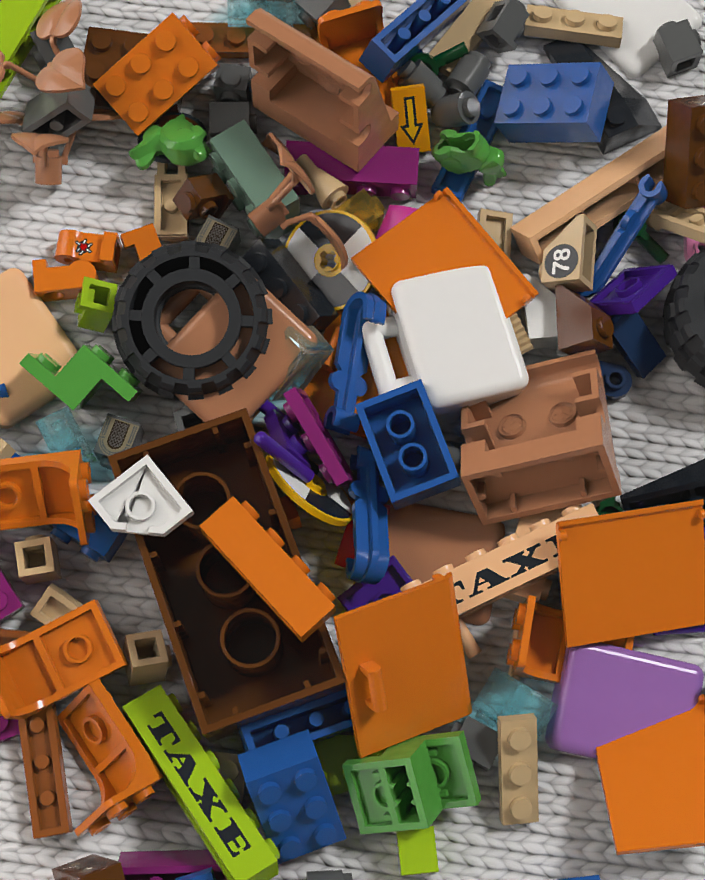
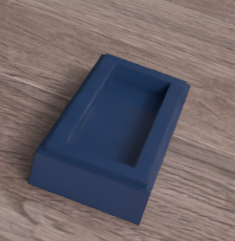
M638 313L614 315L611 318L614 326L613 343L635 375L644 379L667 355Z

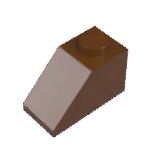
M561 284L555 286L558 350L572 355L595 349L597 354L613 349L612 335L614 333V326L611 316L579 293Z

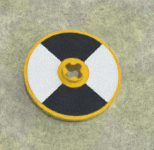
M323 210L315 214L335 231L347 251L348 264L343 270H341L340 257L335 248L320 229L310 221H302L293 229L285 247L335 311L344 310L348 299L356 292L368 293L372 288V285L353 264L351 257L375 241L376 238L367 224L357 216L341 210ZM327 254L336 255L334 258L335 267L326 266L328 260L325 258Z
M269 454L266 456V463L274 481L303 510L317 519L334 526H346L351 522L353 504L342 487H337L333 483L328 484L318 467L319 465L309 459L312 466L310 469L314 471V477L309 483H304Z

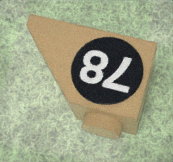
M585 214L577 215L543 250V262L539 266V278L541 283L554 294L555 286L560 284L575 292L593 291L597 226Z

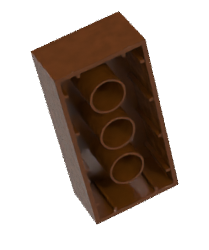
M246 408L108 456L116 479L148 454L194 512V515L165 537L134 535L202 735L210 743L238 733L240 726L344 690L346 689L345 683L347 682L325 622L302 643L202 534L199 527L234 496L240 504L246 500L257 511L260 517L256 521L265 531L271 527L282 538L285 545L281 548L290 558L296 554L301 559L263 452L254 442L256 433Z

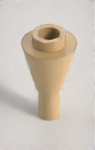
M306 154L301 155L297 159V164L302 167L314 187L315 195L323 210L330 208L335 210L347 200V185L321 168H318Z

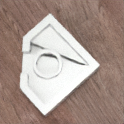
M148 454L88 500L112 532L165 537L194 515L190 506Z

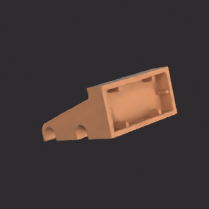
M258 8L246 18V24L255 29L247 38L249 65L258 71L251 79L253 107L356 172H359L398 130L399 112L384 103L374 76L264 9Z
M595 349L527 365L529 382L519 395L500 400L491 405L484 400L470 407L467 405L461 408V431L466 441V444L461 445V479L482 525L622 495L602 370Z

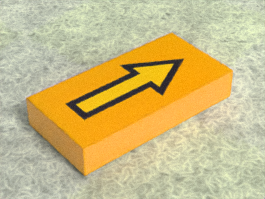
M424 84L390 88L392 109L399 112L398 130L395 132L396 147L419 148V152L431 151Z

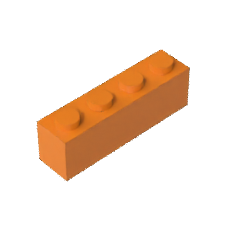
M232 496L199 526L201 532L303 643L336 612L335 605L332 603L336 597L322 582L317 586L307 576L310 569L296 554L292 558L288 556L281 548L285 545V542L271 527L266 531L256 521L260 517L259 514L246 500L240 504Z

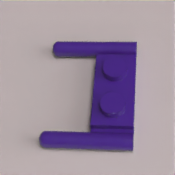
M267 400L259 408V411L265 415L263 418L270 436L263 431L257 432L254 436L255 444L304 483H309L314 477V471L310 469L312 466L306 453L308 449L299 436L300 426L297 422L293 423L288 415Z

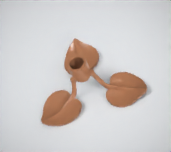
M65 0L54 5L41 16L37 23V36L41 40L49 39L50 46L55 54L52 62H48L47 66L35 76L10 61L4 62L5 55L0 51V83L5 76V70L11 69L35 82L36 87L41 92L65 93L86 89L84 79L86 61L84 53L79 48L74 47L60 52L57 46V39L69 36L78 25L82 13L81 0Z
M94 109L92 121L122 119L114 110ZM0 112V124L17 123L22 126L25 112ZM77 131L68 137L47 133H11V138L33 155L36 184H62V165H68V155ZM65 144L61 156H59L58 149L48 148L50 146Z
M269 132L261 143L262 146L276 153L279 156L280 165L289 168L290 172L270 197L247 216L264 237L278 226L285 230L290 225L302 221H310L320 229L335 248L340 257L341 270H343L348 264L345 246L335 231L315 213L308 212L286 220L285 216L290 212L281 200L299 182L311 196L315 194V190L309 177L294 160L286 146L273 133Z

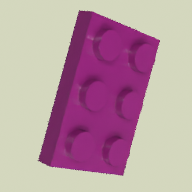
M293 387L283 393L287 400L283 407L293 423L301 424L305 431L301 438L309 452L318 454L323 463L318 467L328 484L333 483L337 487H346L353 483V481H356L355 475L330 432L324 428L323 421L306 391Z

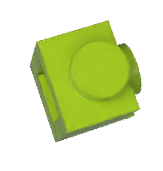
M84 276L81 293H78L74 307V313H78L77 327L101 333L105 332L113 316L118 284Z

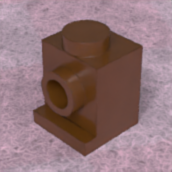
M212 173L187 178L173 198V202L186 221L197 218L207 219L208 215L220 219L235 198L219 175Z

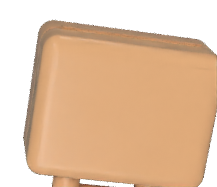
M17 268L7 269L0 274V385L5 384L9 397L0 398V428L8 429L57 397L19 364L28 353H47L62 366L58 370L60 372L78 351L41 297L36 296L34 287L25 274Z

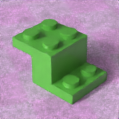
M84 344L60 372L58 370L62 366L47 353H28L19 363L73 411L82 409L105 382L128 402L135 401L143 392L138 387L140 381L127 368L124 369L122 367L121 370L116 368L112 364L115 358L101 345L98 346L97 344L94 347Z
M464 730L416 736L388 747L381 756L347 759L342 765L361 835L426 829L432 825L443 809L477 806L482 800Z

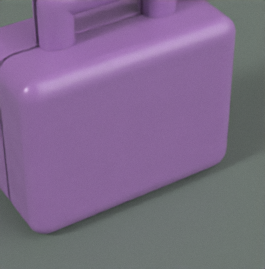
M600 642L566 647L561 680L559 683H554L545 735L546 743L555 751L597 759L596 747L694 708L698 703V696L702 692L703 671L696 664Z

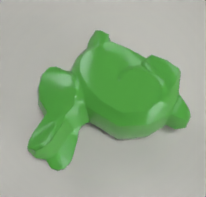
M181 114L167 122L163 127L158 125L149 126L143 134V140L128 152L129 156L135 160L136 166L140 170H146L153 163L155 157L159 155H165L174 165L190 167L207 159L212 150L203 141L207 135L206 131L199 125L194 126L185 119L184 114Z
M446 129L440 132L441 139L433 147L431 155L447 171L457 174L479 171L483 173V180L486 186H493L497 179L506 177L507 173L503 168V151L489 146L479 131L457 133L455 130Z

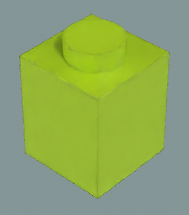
M434 826L426 829L396 831L401 876L439 872Z

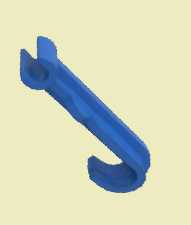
M649 174L640 179L638 184L639 193L595 260L593 291L577 293L585 298L591 297L605 286L655 206L662 204L667 199L668 190L662 181H659L656 185Z
M356 292L348 299L342 313L334 365L338 371L331 373L328 378L329 386L336 392L334 405L327 410L323 425L325 429L347 436L350 435V431L357 433L359 429L360 418L357 413H354L356 399L363 396L367 391L366 381L360 377L367 373L369 362L363 344L362 327L367 321L384 325L386 319V301L373 293Z
M357 446V455L351 454L350 469L357 471V480L353 481L348 489L351 498L356 500L352 505L355 558H346V576L349 580H354L356 583L375 585L384 577L389 564L387 509L384 506L389 500L387 489L379 485L380 471L372 450Z

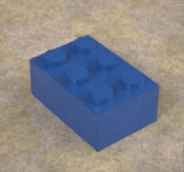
M601 62L508 65L494 124L509 143L601 142L614 82Z
M421 379L355 404L395 510L462 485Z
M308 729L237 755L247 789L265 836L273 841L280 853V858L277 859L278 864L347 839Z

